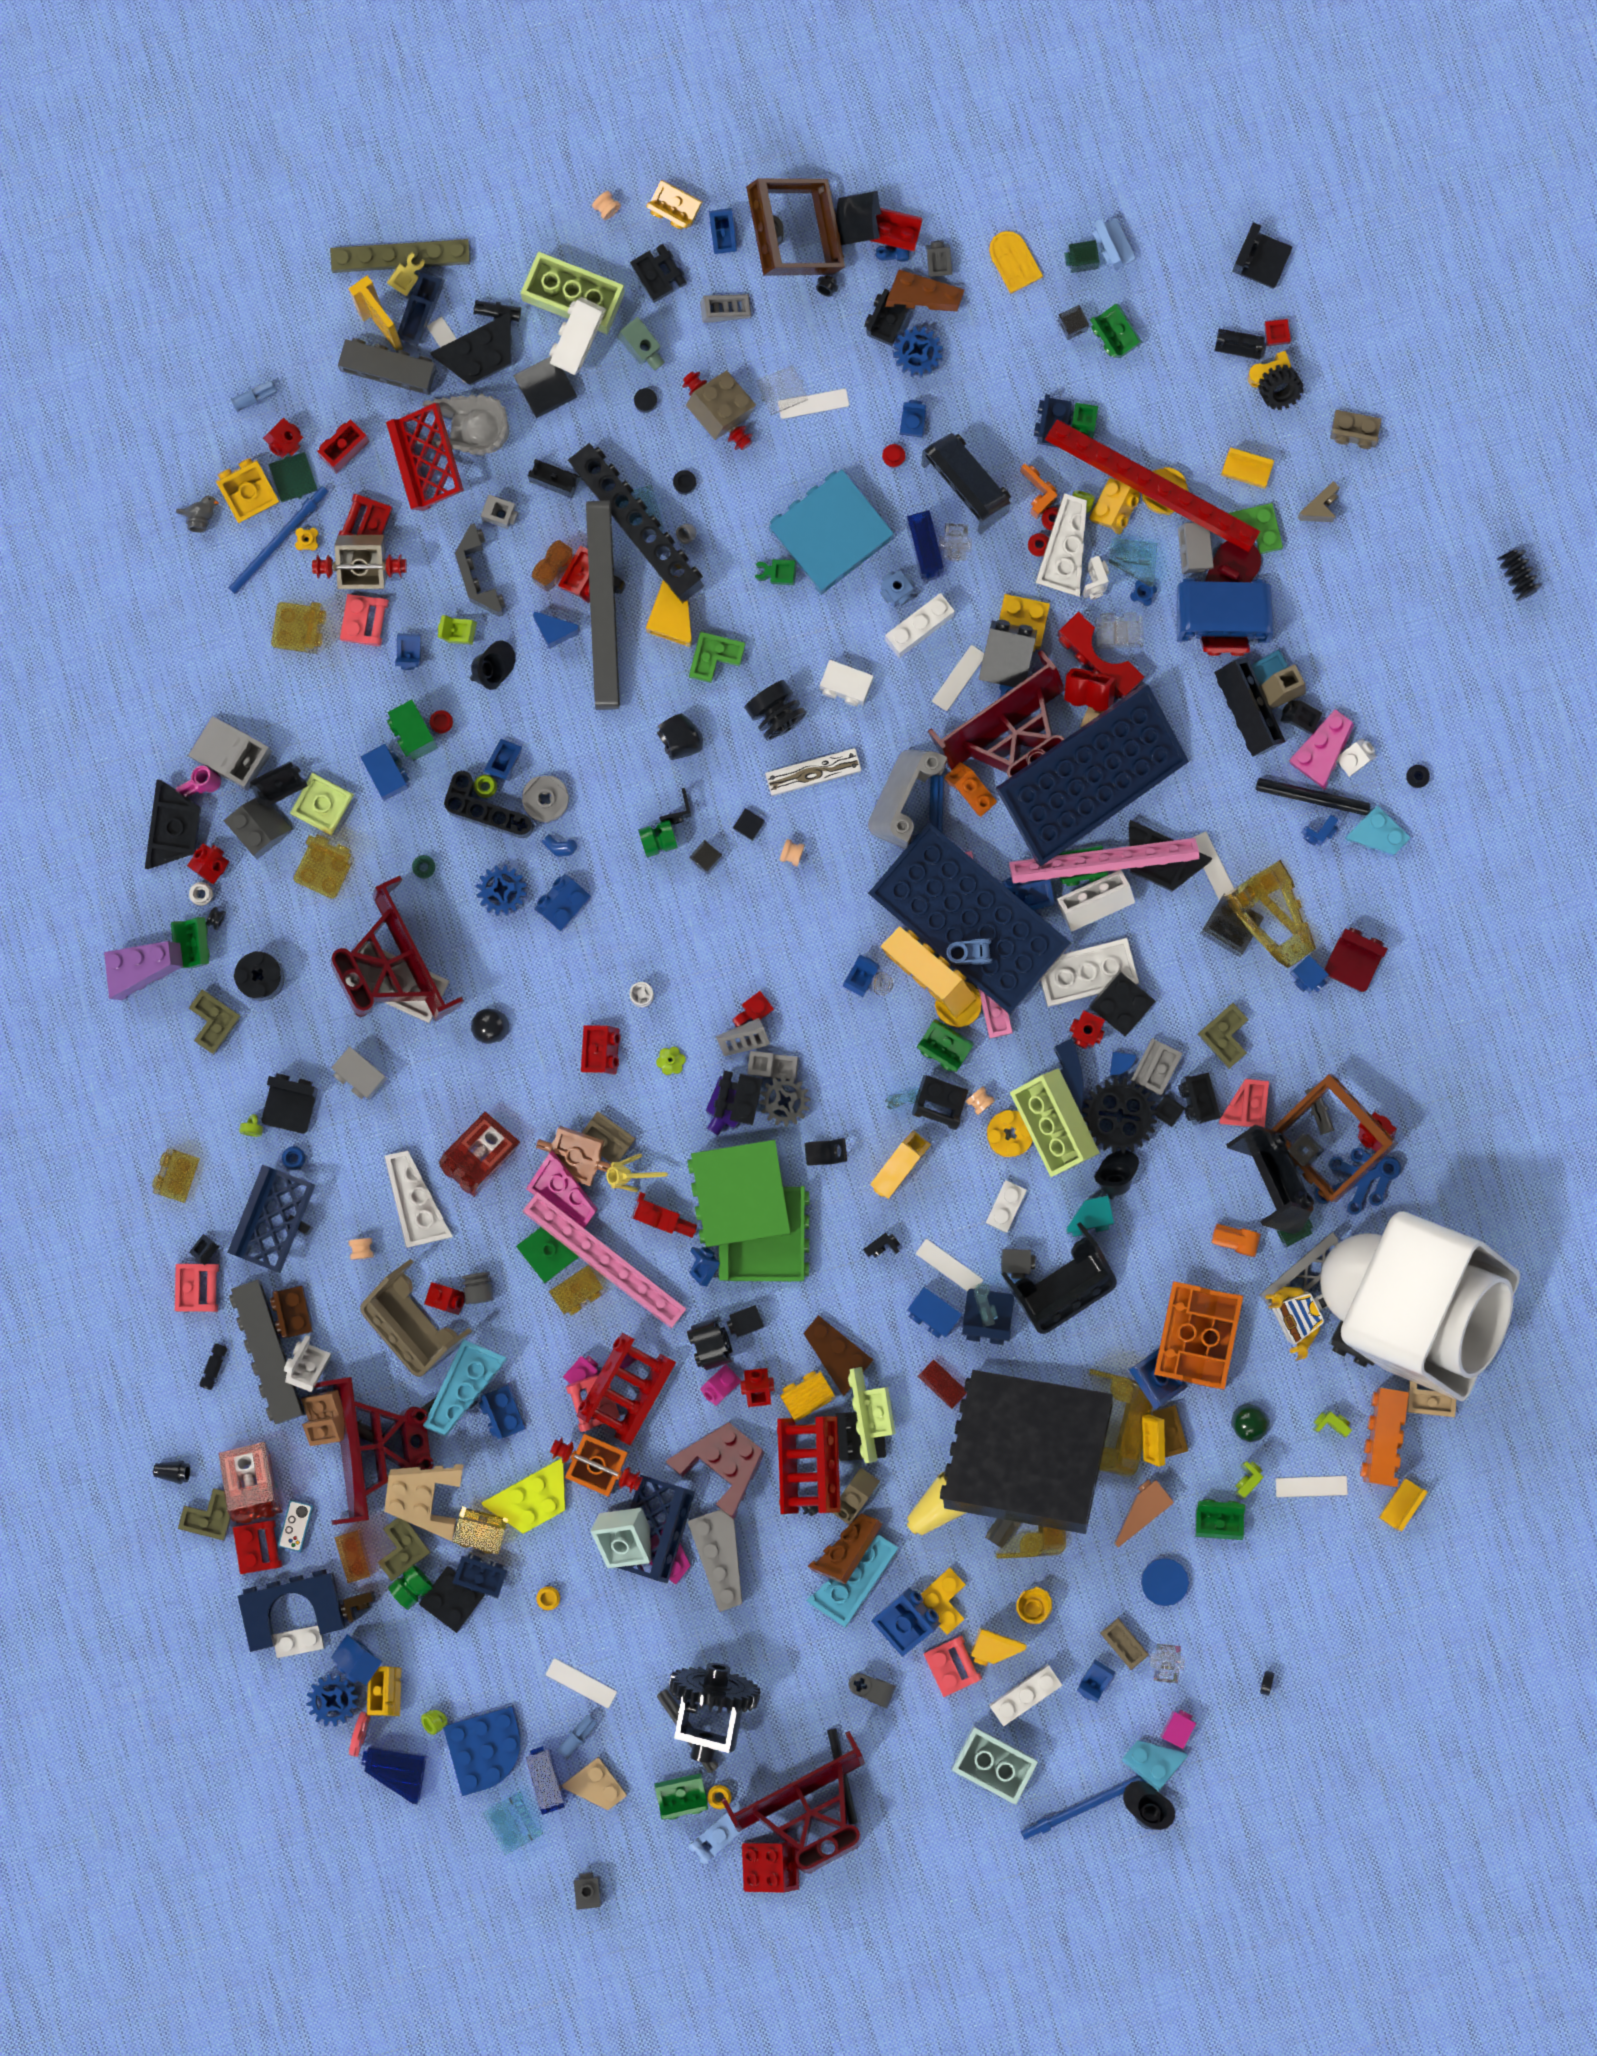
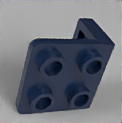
M969 1289L967 1291L961 1335H965L966 1340L980 1342L981 1338L990 1339V1344L1004 1345V1341L1009 1342L1014 1296L1008 1293Z

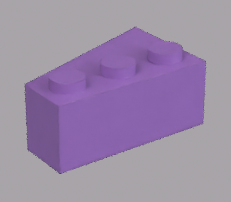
M166 941L104 952L109 999L124 1000L128 995L137 990L144 989L146 985L153 981L160 980L183 967L180 943Z

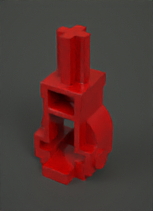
M639 1191L635 1199L637 1203L631 1216L632 1219L673 1234V1231L693 1238L697 1228L696 1224L679 1218L680 1214L645 1201L644 1197L646 1194Z

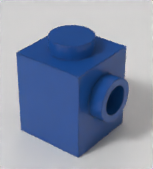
M1310 955L1290 972L1296 980L1294 981L1295 985L1302 992L1307 991L1308 993L1313 989L1318 992L1327 984L1324 979L1329 975Z

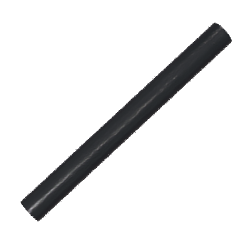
M833 1728L827 1730L833 1760L842 1756L837 1730ZM846 1774L844 1775L846 1814L848 1825L858 1823Z

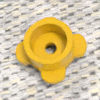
M298 528L295 531L297 536L295 547L297 550L315 551L318 548L317 529L304 530L303 528Z

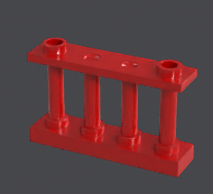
M622 1333L615 1340L613 1350L589 1394L580 1403L576 1416L587 1423L593 1417L616 1430L614 1437L631 1446L676 1362L662 1354H659L656 1359L631 1346L635 1339ZM626 1354L651 1367L646 1379L643 1380L620 1367ZM615 1375L639 1388V1392L634 1400H630L608 1388ZM603 1396L627 1408L628 1412L622 1421L597 1409Z
M837 1416L815 1417V1424L796 1425L793 1418H777L780 1514L799 1513L798 1506H818L819 1513L841 1512ZM816 1434V1448L796 1449V1435ZM797 1458H817V1472L797 1473ZM798 1482H818V1496L798 1497Z

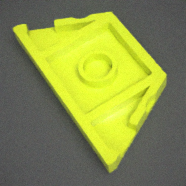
M562 1458L483 1501L482 1505L523 1534L564 1512L566 1509L564 1463H562Z

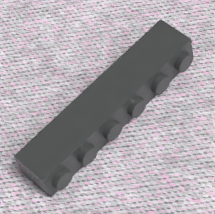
M255 1280L232 1288V1295H229L233 1309L237 1308L240 1317L236 1318L240 1331L244 1330L247 1337L244 1340V1345L247 1353H252L254 1362L251 1363L255 1376L259 1375L262 1384L258 1385L262 1398L267 1399L269 1407L266 1408L269 1420H274L275 1424H281L304 1416L296 1386L285 1382L287 1372L284 1371L287 1359L261 1280Z

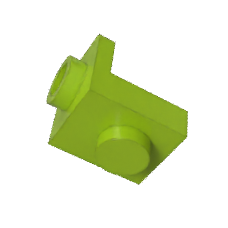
M442 615L438 625V638L448 643L473 645L477 622L467 619H454L447 615Z
M1328 1411L1326 1414L1320 1413L1313 1422L1316 1425L1313 1428L1315 1432H1320L1326 1423L1343 1438L1347 1437L1352 1431L1348 1427L1350 1422L1340 1414L1336 1416L1331 1411Z

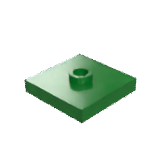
M542 1227L516 1246L545 1284L579 1258L578 1255Z

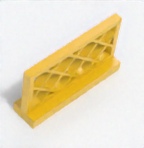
M367 275L348 289L358 315L364 322L371 317L396 351L403 350L395 325L382 309L374 284Z

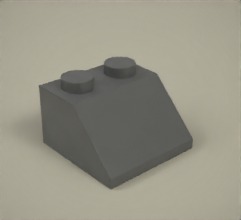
M256 798L241 805L223 820L256 859H259L293 830L272 805L268 807L258 803Z

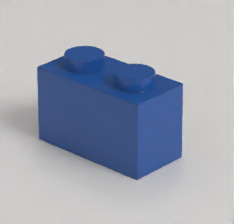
M383 744L360 756L383 801L408 789L406 782L409 781V778L404 768L398 769L395 762L399 759L393 748L388 749L386 744Z
M925 1287L922 1288L907 1309L910 1313L908 1317L919 1325L921 1322L928 1325L930 1328L927 1331L938 1339L941 1336L946 1338L962 1316L959 1311Z
M348 1634L331 1657L337 1664L335 1668L345 1674V1678L354 1684H357L359 1681L364 1685L368 1684L383 1662L365 1644Z

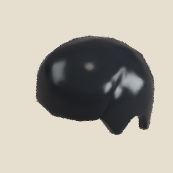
M483 1009L477 1012L471 1020V1032L475 1039L484 1044L501 1042L509 1032V1021L505 1014L497 1009Z

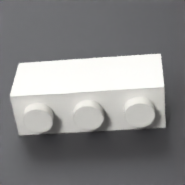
M583 297L577 299V301L573 300L567 312L570 314L567 323L563 322L558 333L561 335L558 344L554 343L549 355L552 356L550 364L573 375L579 373L607 309Z
M940 593L885 635V642L896 656L900 658L952 619L955 611Z
M1121 870L1057 898L1062 916L1071 932L1135 903L1130 884Z
M1047 1664L993 1701L989 1706L1004 1727L1063 1685Z

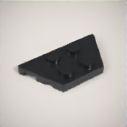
M507 313L430 352V354L471 386L512 365V316L510 313Z
M160 779L156 780L145 869H151L193 855L196 851L201 807Z
M1132 820L1128 824L1129 846L1174 841ZM1199 852V859L1144 866L1142 868L1135 867L1130 868V873L1173 892L1208 865L1212 858Z

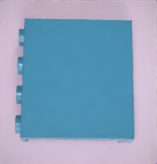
M842 469L838 473L836 471L830 473L824 479L825 483L820 487L817 485L812 487L806 493L807 497L802 501L799 499L794 501L788 507L789 511L784 515L781 513L776 515L770 521L771 525H769L770 533H774L815 584V589L820 595L894 539L892 530Z

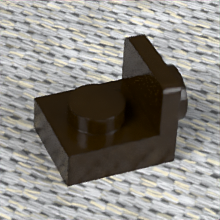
M373 1591L345 1598L343 1600L344 1604L341 1605L344 1619L348 1618L349 1623L356 1621L353 1610L355 1606L357 1610L371 1607L370 1602L375 1601Z

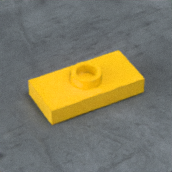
M1150 1414L1143 1415V1461L1158 1467L1165 1465L1164 1419Z

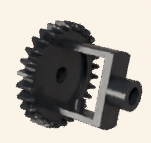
M709 1663L706 1670L698 1667V1669L689 1667V1669L682 1668V1670L677 1669L676 1672H672L669 1681L670 1693L677 1700H681L674 1738L693 1743L690 1757L698 1762H713L716 1750L727 1753L733 1752L736 1749L742 1711L746 1712L747 1709L751 1711L756 1708L760 1699V1688L757 1684H753L752 1680H747L746 1677H739V1674L731 1675L730 1667L724 1664ZM696 1702L700 1703V1709L704 1705H708L709 1711H712L713 1707L717 1706L719 1713L723 1707L727 1708V1713L731 1712L727 1737L687 1726L689 1713L696 1714L698 1711V1704H695Z

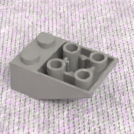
M212 716L188 756L244 790L249 791L251 787L250 781L257 778L272 751L268 746Z

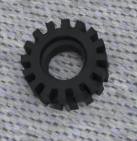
M1277 365L1276 370H1273L1272 367L1268 369L1269 374L1264 372V379L1260 378L1258 389L1268 407L1270 406L1274 410L1277 407L1278 410H1282V406H1285L1287 409L1290 408V403L1296 404L1295 399L1300 400V393H1303L1302 387L1304 386L1297 372L1291 366L1288 368L1287 365H1283L1281 368L1280 365ZM1288 383L1283 390L1273 392L1278 385Z

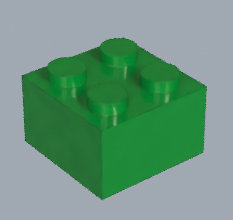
M412 699L387 712L390 719L386 721L394 736L399 735L401 737L397 742L406 757L411 756L413 761L438 748Z

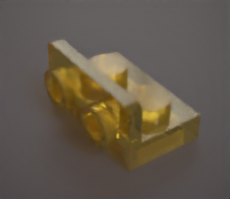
M168 1148L160 1158L161 1168L159 1174L153 1179V1193L185 1203L200 1158Z
M587 1265L550 1290L549 1293L564 1315L569 1313L572 1316L583 1309L581 1304L587 1300L592 1303L601 1297L600 1291L604 1288L589 1265Z

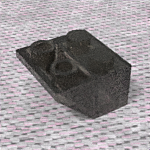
M1224 893L1200 934L1241 957L1264 917Z

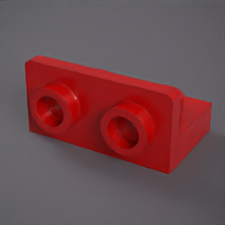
M880 208L881 214L876 215L880 238L870 241L915 252L923 219Z
M579 546L558 586L562 590L580 597L584 602L590 603L588 549Z
M598 1025L583 1026L582 1073L617 1074L619 1066L618 1045L621 1041L619 1028Z

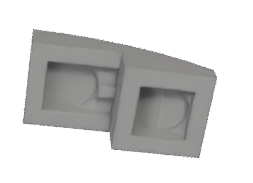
M750 1051L747 1074L781 1079L782 1075H785L786 1080H790L793 1076L796 1081L799 1057Z

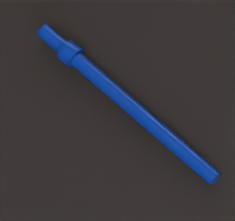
M321 486L310 499L307 498L302 503L303 507L228 587L234 594L238 592L309 513L312 514L318 508L317 504L329 492L325 487Z
M1137 1776L1048 1819L1044 1817L1038 1820L1037 1824L1020 1832L1024 1840L1041 1832L1045 1834L1051 1831L1052 1827L1122 1795L1126 1786L1131 1782L1146 1781L1142 1777Z

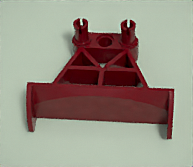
M1042 650L1038 652V655L1044 665L1043 668L943 739H940L932 728L928 730L939 753L947 757L946 763L951 770L960 762L963 763L972 757L1007 773L1008 778H1010L1064 740L1062 736L1052 734L1046 703L1065 691L1057 667ZM1041 708V713L1019 729L1016 730L1014 728L1019 722ZM1045 729L1046 734H1041L1040 732ZM1005 732L1009 734V736L988 751L983 749ZM1021 745L1035 747L1020 758ZM1010 754L1009 760L1005 759V757Z
M397 876L376 886L374 889L373 899L382 917L351 952L345 948L334 951L331 958V967L356 1016H366L371 1012L374 1002L425 1001L434 1020L438 1021L457 1009L464 1000L462 997H459L449 1003H444L389 895L402 882L401 876ZM385 923L401 953L388 961L375 937V934ZM368 942H370L377 958L360 953ZM406 962L420 992H403L392 967ZM357 963L383 969L372 993ZM385 976H387L394 992L378 993ZM355 977L359 984L354 987L349 986L346 983V979Z
M352 1377L317 1382L315 1388L333 1386L334 1391L338 1390L344 1416V1440L340 1441L349 1518L331 1520L332 1525L369 1520L366 1496L388 1483L389 1474L387 1475L385 1457L398 1465V1469L420 1467L421 1470H428L433 1468L434 1464H431L433 1459L430 1457L427 1428L423 1426L428 1416L425 1417L427 1412L419 1407H410L404 1409L398 1415L354 1401ZM356 1409L370 1413L373 1445L360 1446ZM380 1417L394 1421L383 1435ZM399 1427L401 1430L404 1459L383 1446ZM413 1435H416L420 1440L417 1448L413 1447L410 1442ZM374 1449L378 1481L365 1489L361 1451Z
M850 1731L845 1734L853 1749L852 1751L742 1810L733 1813L726 1798L721 1799L737 1831L740 1832L761 1821L798 1851L795 1858L797 1866L802 1872L811 1874L845 1854L858 1849L861 1843L860 1832L855 1826L847 1825L844 1775L865 1765V1761ZM838 1779L839 1795L811 1810L804 1797ZM799 1799L806 1810V1813L780 1827H777L766 1818ZM840 1805L841 1821L823 1815V1813ZM812 1819L837 1828L832 1833L807 1845ZM804 1824L799 1844L786 1833ZM827 1843L835 1846L834 1852L829 1855L822 1852L823 1846Z

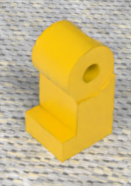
M1286 350L1277 353L1273 362L1253 365L1247 376L1248 383L1252 387L1258 388L1260 378L1264 379V372L1269 374L1268 369L1271 367L1273 370H1276L1277 365H1280L1281 368L1283 365H1287L1289 368L1291 364Z

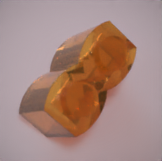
M561 540L555 541L548 548L546 557L534 567L531 576L533 583L546 592L551 590L557 584L560 573L566 571L574 557L573 549Z

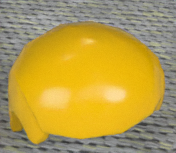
M1040 1587L1024 1590L1016 1602V1611L1022 1621L1031 1625L1040 1624L1046 1621L1052 1613V1599L1049 1593Z

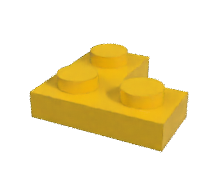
M950 1567L921 1593L923 1597L922 1603L928 1610L933 1609L937 1612L939 1616L938 1621L941 1623L939 1627L946 1635L964 1620L949 1600L966 1584Z

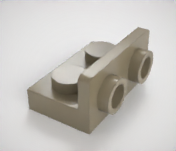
M1336 410L1330 439H1334L1336 443L1343 445L1349 443L1358 444V447L1363 449L1376 447L1379 440L1381 418Z

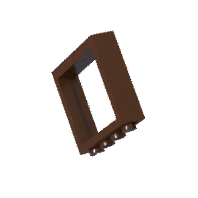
M757 178L746 186L763 276L834 275L845 268V257L842 253L840 233L837 228L836 212L833 207L832 191H830L828 179ZM768 193L812 194L825 263H782Z

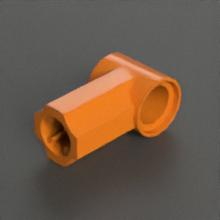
M1216 1224L1211 1243L1233 1249L1235 1252L1243 1255L1256 1257L1261 1234L1247 1229L1239 1230Z

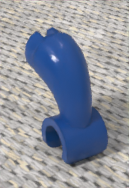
M879 246L875 250L876 257L881 261L897 259L899 262H906L909 260V250L896 247V250H889L884 246Z

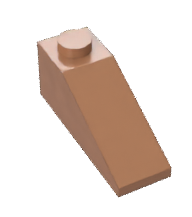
M1148 1479L1138 1487L1140 1492L1136 1494L1115 1539L1114 1544L1116 1547H1120L1174 1503L1157 1480L1150 1482Z

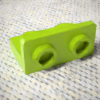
M1245 1461L1240 1465L1250 1475V1477L1247 1475L1243 1476L1235 1485L1238 1488L1235 1494L1241 1500L1264 1478L1260 1474L1263 1470L1253 1461L1250 1463Z

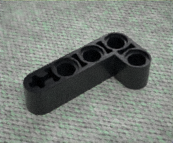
M462 770L453 775L444 800L445 808L450 815L524 839L532 834L533 824L528 816L472 798L471 795L474 789L472 776ZM460 778L469 779L467 787L459 788L457 786ZM458 799L462 802V805L458 810H452L449 807L451 801ZM475 807H482L484 813L480 817L472 816V810ZM497 814H504L506 816L503 824L498 825L494 823V817ZM511 817H514L512 819L513 822L519 825L524 821L527 829L523 828L522 831H519L518 826L511 824Z

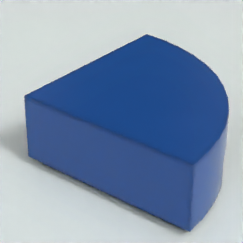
M1112 1052L1109 1076H1117L1128 1071L1133 1065L1136 1055Z

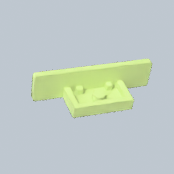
M862 1367L850 1369L848 1381L850 1387L853 1388L854 1397L852 1405L857 1413L856 1429L862 1443L860 1453L865 1463H872L877 1461L874 1438L896 1434L888 1387L866 1390Z

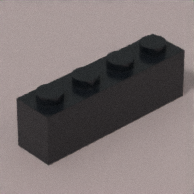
M1248 658L1235 660L1214 672L1217 683L1225 695L1227 705L1235 717L1236 725L1241 731L1246 747L1252 757L1265 754L1286 742Z

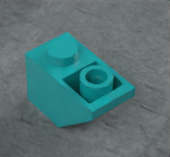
M1109 1196L1085 1200L1065 1229L1066 1234L1072 1233V1237L1082 1236L1077 1226L1079 1222L1083 1224L1086 1230L1094 1228L1096 1232L1110 1230L1109 1225H1113L1114 1220Z

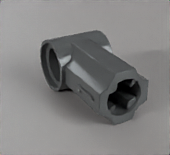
M997 1518L985 1538L1003 1548L1014 1529L1018 1528L1021 1522Z

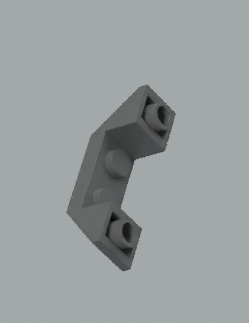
M475 523L470 524L455 552L470 602L499 617L503 616L502 608H506L502 594L497 595L495 589L477 594V592L481 591L478 579H473L470 570H474L471 556L466 557V555L482 551L481 543L485 542L482 529L477 530Z

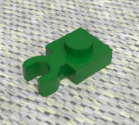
M772 559V566H768L764 562L756 563L757 568H764L763 574L755 575L758 581H765L771 578V584L795 585L797 567L795 560Z

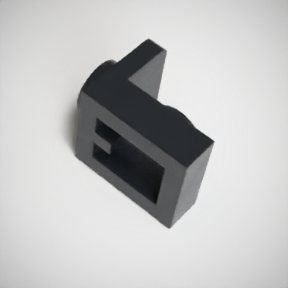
M1291 700L1284 706L1280 721L1291 723L1308 734H1314L1322 712L1301 700Z
M885 1232L865 1247L863 1252L867 1257L873 1255L876 1258L886 1250L884 1245L888 1244L896 1255L900 1252L897 1248L900 1246V1243L893 1234L888 1236Z

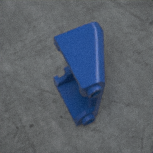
M1194 578L1183 579V582L1177 585V641L1188 642L1189 637H1195V635L1196 639H1201L1202 636L1248 637V640H1252L1256 636L1258 643H1270L1273 637L1271 585L1267 584L1266 580L1263 579L1253 580L1252 583L1197 582Z

